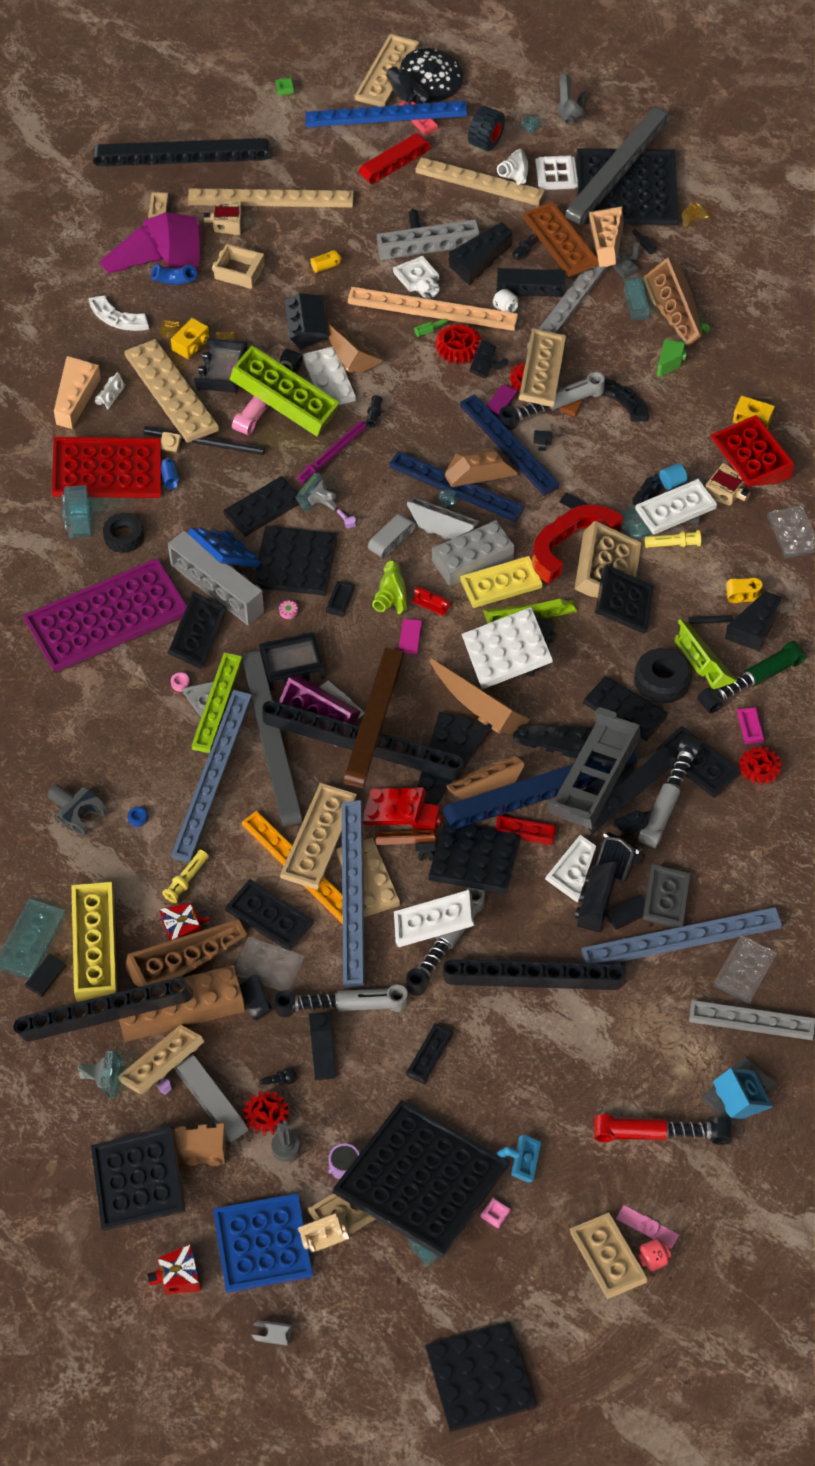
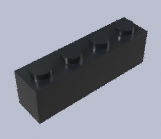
M497 268V292L507 289L517 296L563 297L565 292V270Z

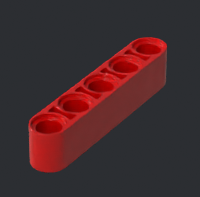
M416 133L364 163L359 169V175L370 184H374L425 154L431 144L419 133Z

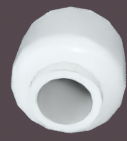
M502 289L495 294L493 305L499 311L513 313L518 308V298L511 291Z

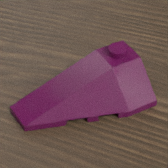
M143 225L99 261V264L110 274L126 270L132 265L139 264V266L145 265V262L153 260L158 262L163 260L157 249L159 247L157 242L150 236L149 228Z

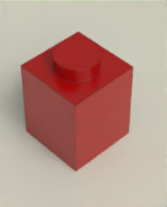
M423 803L418 824L412 825V828L418 830L433 829L435 832L436 827L440 826L442 822L439 806Z

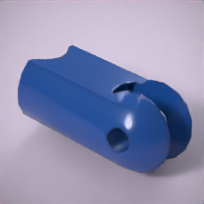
M165 458L162 460L161 465L164 485L168 489H175L179 480L176 462L171 458Z

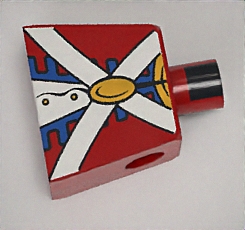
M190 903L159 909L160 918L169 941L201 931L200 924L210 921L207 910L195 913Z
M190 1245L159 1257L157 1260L160 1270L147 1273L149 1285L163 1283L165 1294L201 1291Z

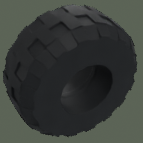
M669 648L653 649L642 655L637 662L634 676L635 686L643 697L652 702L672 703L681 699L689 690L692 670L689 661L681 653ZM664 673V674H667V675H669V676H671V677H670V678H660V677L656 676L655 674Z

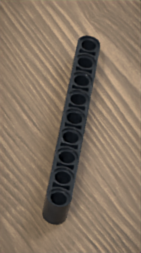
M451 959L443 965V980L449 985L619 990L622 988L625 978L624 968L617 964ZM449 971H455L456 973L451 974V973H448V972H449ZM474 971L476 972V974H470L468 972ZM490 972H496L497 974H496V975H491V974H489V973H490ZM514 972V973H516L517 975L512 976V975H510L509 973ZM536 973L537 976H531L530 974ZM551 974H557L558 976L552 977ZM575 974V975H578L579 977L574 978V977H572V976H570V975ZM597 975L599 976V978H593L591 976ZM611 976H618L619 978L614 979Z
M173 978L22 1016L15 1020L13 1029L24 1041L30 1042L183 1004L192 999L193 989L183 978Z

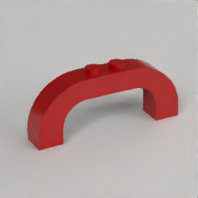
M599 505L578 506L562 516H558L553 523L543 528L534 541L532 566L536 574L547 584H551L561 576L563 562L553 556L550 552L578 530L588 528L594 521L619 532L622 529L624 517L612 509Z

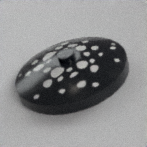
M432 48L414 50L403 58L400 65L401 72L408 71L411 77L426 92L431 94L429 100L449 98L461 87L463 71L460 64L451 55L441 50Z

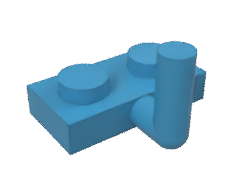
M523 1134L519 1136L517 1149L507 1146L495 1152V1154L502 1158L506 1156L513 1157L514 1163L511 1175L530 1183L534 1180L541 1142Z

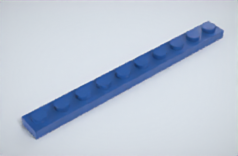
M466 101L305 112L306 127L467 116Z

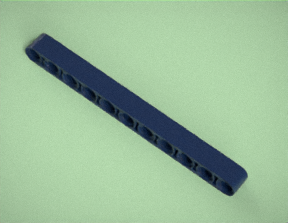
M636 748L627 764L641 758ZM593 761L587 762L585 766L608 774L614 765L606 767L602 766V762ZM574 764L451 803L443 809V813L450 827L458 829L556 797ZM581 772L574 788L581 789L587 787L598 778Z

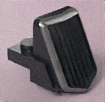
M608 832L603 835L600 845L601 851L596 866L613 861L617 862L615 880L624 883L627 881L633 866L642 863L646 855L643 854L644 849Z

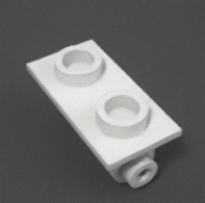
M118 372L108 379V382L103 387L104 390H101L99 395L95 397L96 404H105L106 408L109 409L126 386Z

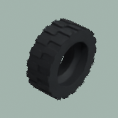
M120 513L109 517L103 526L106 546L110 550L112 549L114 552L129 553L140 547L144 540L143 526L140 519L130 513ZM127 527L132 530V535L128 538L120 539L114 535L115 530Z

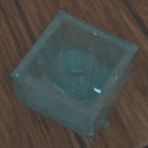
M86 485L64 487V494H61L62 505H65L64 509H62L64 530L68 531L69 538L91 536L90 503Z

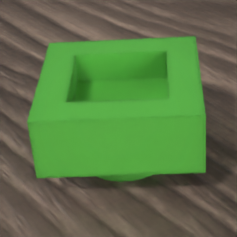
M291 78L275 80L278 96L294 94Z

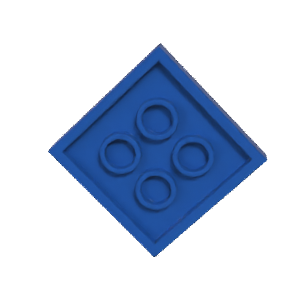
M191 527L188 532L219 563L257 568L261 563L256 554L248 550L243 542L234 538V534L230 531L225 530L222 532L216 529L207 530L203 527Z

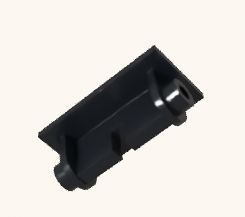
M655 474L654 477L646 478L640 488L641 491H638L632 498L633 505L636 506L639 503L656 497L662 488L658 474Z
M635 810L626 816L615 819L614 827L621 831L620 838L643 830L648 825L650 811L642 813L639 810Z

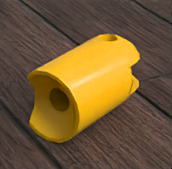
M330 251L329 253L311 258V265L314 272L318 273L338 266L342 258L338 252Z

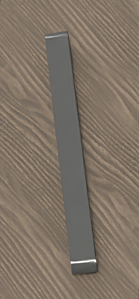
M657 106L651 109L568 207L565 214L566 219L579 225L585 222L589 217V212L595 210L664 128L670 118V112Z
M260 651L242 653V665L249 694L252 695L251 702L282 827L302 823L301 813L280 729L266 725L262 719V706L265 702L272 701Z

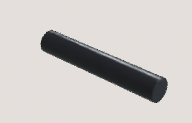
M732 615L688 617L689 624L728 623L733 621Z

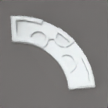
M105 295L88 298L89 304L96 316L110 326L131 331L149 330L145 313H120L108 302Z

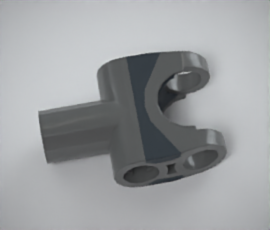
M57 784L49 790L47 795L48 799L61 807L55 814L58 821L79 835H85L88 832L86 825L81 821L82 816L88 813L103 816L107 812L103 802L84 787L73 795Z

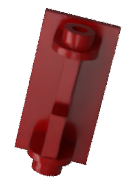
M423 587L415 588L414 594L416 595L411 601L443 617L453 604L446 597L443 598L423 589Z

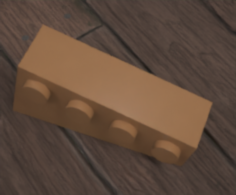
M218 1123L216 1128H208L206 1124L198 1125V1129L193 1130L188 1129L186 1126L178 1127L174 1130L179 1163H186L191 1166L198 1164H208L210 1166L225 1164L227 1138L224 1123ZM156 1129L141 1130L140 1133L147 1132V1131H152V1130H156Z

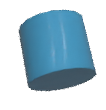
M679 463L660 471V480L668 490L687 482L686 471Z

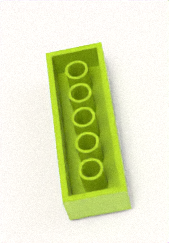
M253 345L235 364L231 372V381L315 436H318L333 418L340 403Z

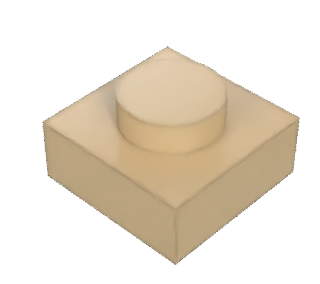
M163 432L161 451L178 453L181 435Z

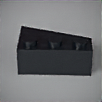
M766 591L763 592L727 625L725 639L760 652L780 611L782 597Z

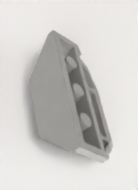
M416 497L407 502V506L420 528H423L427 533L439 534L447 540L454 539L474 529L480 523L479 520Z

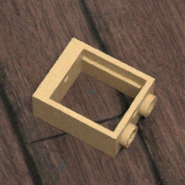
M226 244L224 249L220 251L217 262L215 261L212 267L215 279L253 289L265 266L264 254ZM229 260L250 265L247 273L226 269Z

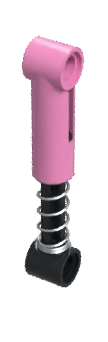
M288 348L283 351L280 358V364L291 371H297L303 362L302 354ZM253 396L242 413H238L235 416L232 429L248 436L251 435L255 429L256 422L269 405Z

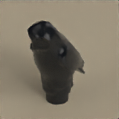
M395 66L387 70L386 77L394 93L409 105L411 102L418 104L428 102L431 94L426 92L411 77L408 71L401 72Z

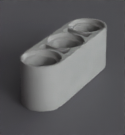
M401 513L397 514L370 540L368 549L379 557L386 558L413 532L416 525L415 522Z

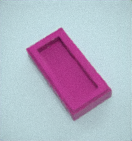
M403 619L399 650L407 654L418 653L422 620Z
M756 707L737 709V716L745 745L764 742V735Z

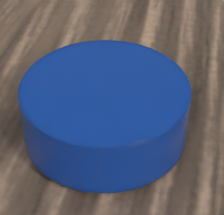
M134 807L128 812V821L132 826L141 827L146 824L148 816L144 808Z

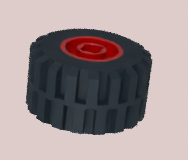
M482 106L475 113L468 131L469 144L487 152L491 151L497 145L503 133L505 115L488 106Z

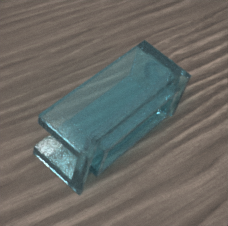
M642 277L625 279L624 293L631 320L648 319L650 306L648 305Z

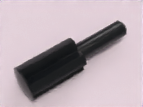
M636 229L632 230V233L641 241L640 245L650 255L657 251V247L646 236L643 237Z

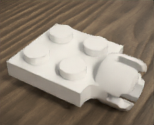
M423 256L393 268V273L409 292L418 291L425 299L431 298L428 294L433 298L438 294L439 284L436 281L439 280V274Z

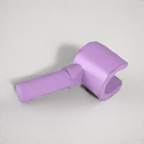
M341 509L337 510V513L343 518L346 528L356 526L354 516L347 517Z
M164 1077L159 1079L161 1083L157 1087L163 1095H166L172 1087L170 1081Z

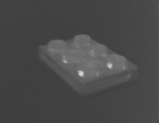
M802 505L768 512L767 518L785 559L815 552V533Z
M740 935L717 975L713 986L750 1004L774 962L777 952Z
M248 937L234 969L236 975L249 979L253 975H258L261 983L278 990L291 991L305 961V956Z

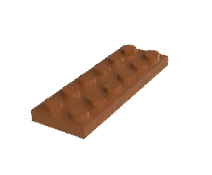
M553 202L523 213L524 220L562 270H565V274L568 277L598 266V259Z

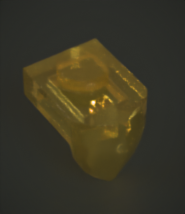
M692 202L682 213V226L688 228L695 218L704 219L708 218L709 215L703 207Z

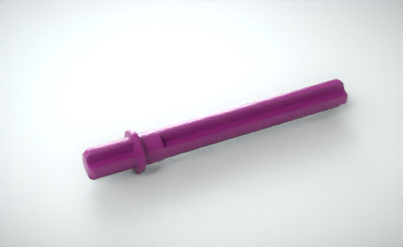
M359 421L311 464H307L305 470L297 476V480L304 484L309 478L315 477L317 472L367 428L364 421Z

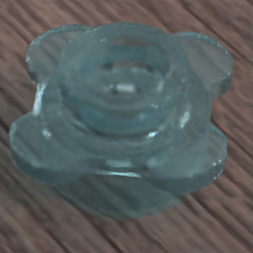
M532 116L526 117L524 122L520 124V127L525 128L527 132H533L535 128L540 126L536 118Z
M453 489L443 490L439 494L441 507L446 508L457 502L455 498L456 492Z

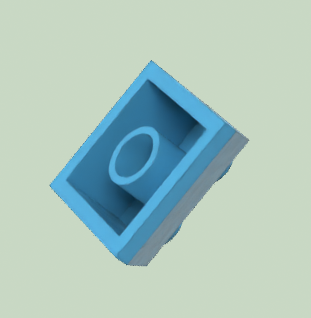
M730 1068L713 1081L716 1093L722 1099L725 1111L731 1118L744 1119L773 1107L754 1070Z

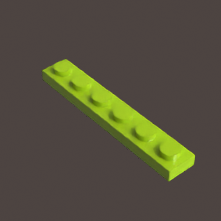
M229 653L223 654L191 745L192 750L210 753L242 663V656Z

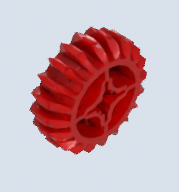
M454 323L453 326L447 325L446 328H442L441 332H438L435 340L436 351L439 357L443 358V361L448 360L449 363L454 362L455 365L458 362H461L463 365L465 361L470 363L471 359L473 360L481 336H479L478 331H475L474 327L469 328L468 324L465 326L462 323L460 325Z

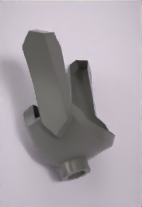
M561 74L559 78L560 103L557 105V110L565 124L570 125L574 123L575 119L585 114L584 106L588 96L586 91L581 92L577 101L574 102L571 97L570 75Z

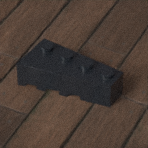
M502 222L450 251L449 267L470 286L476 277L483 274V270L486 267H490L496 258H499L512 246V231Z

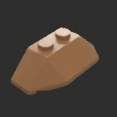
M490 448L456 453L445 473V477L451 487L517 476V471L512 463L498 451Z
M513 756L510 759L489 764L466 774L446 786L455 796L467 799L515 783L524 767V762L517 756Z

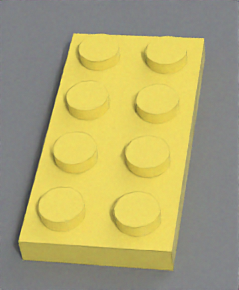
M529 556L460 576V581L473 608L542 588V582L536 574Z

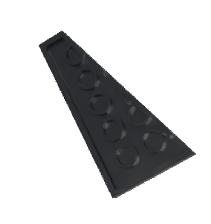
M439 711L429 747L460 756L463 760V771L475 755V751L480 744H483L486 736L490 731L492 732L491 728L493 725L490 723L485 725L474 718ZM422 771L417 788L424 787L426 790L425 804L437 806L447 790L446 785L454 780Z
M520 725L518 730L513 733V743L532 748L540 746L546 748L548 752L553 753L555 750L562 752L563 756L577 759L593 728ZM592 751L587 762L598 761L602 762V766L610 767V765L615 764L617 759Z

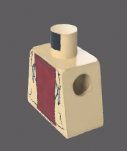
M241 200L215 203L214 213H204V223H213L215 232L241 235Z
M722 463L705 485V489L715 501L727 505H732L737 498L746 502L750 496V492L744 489L745 483L738 473Z

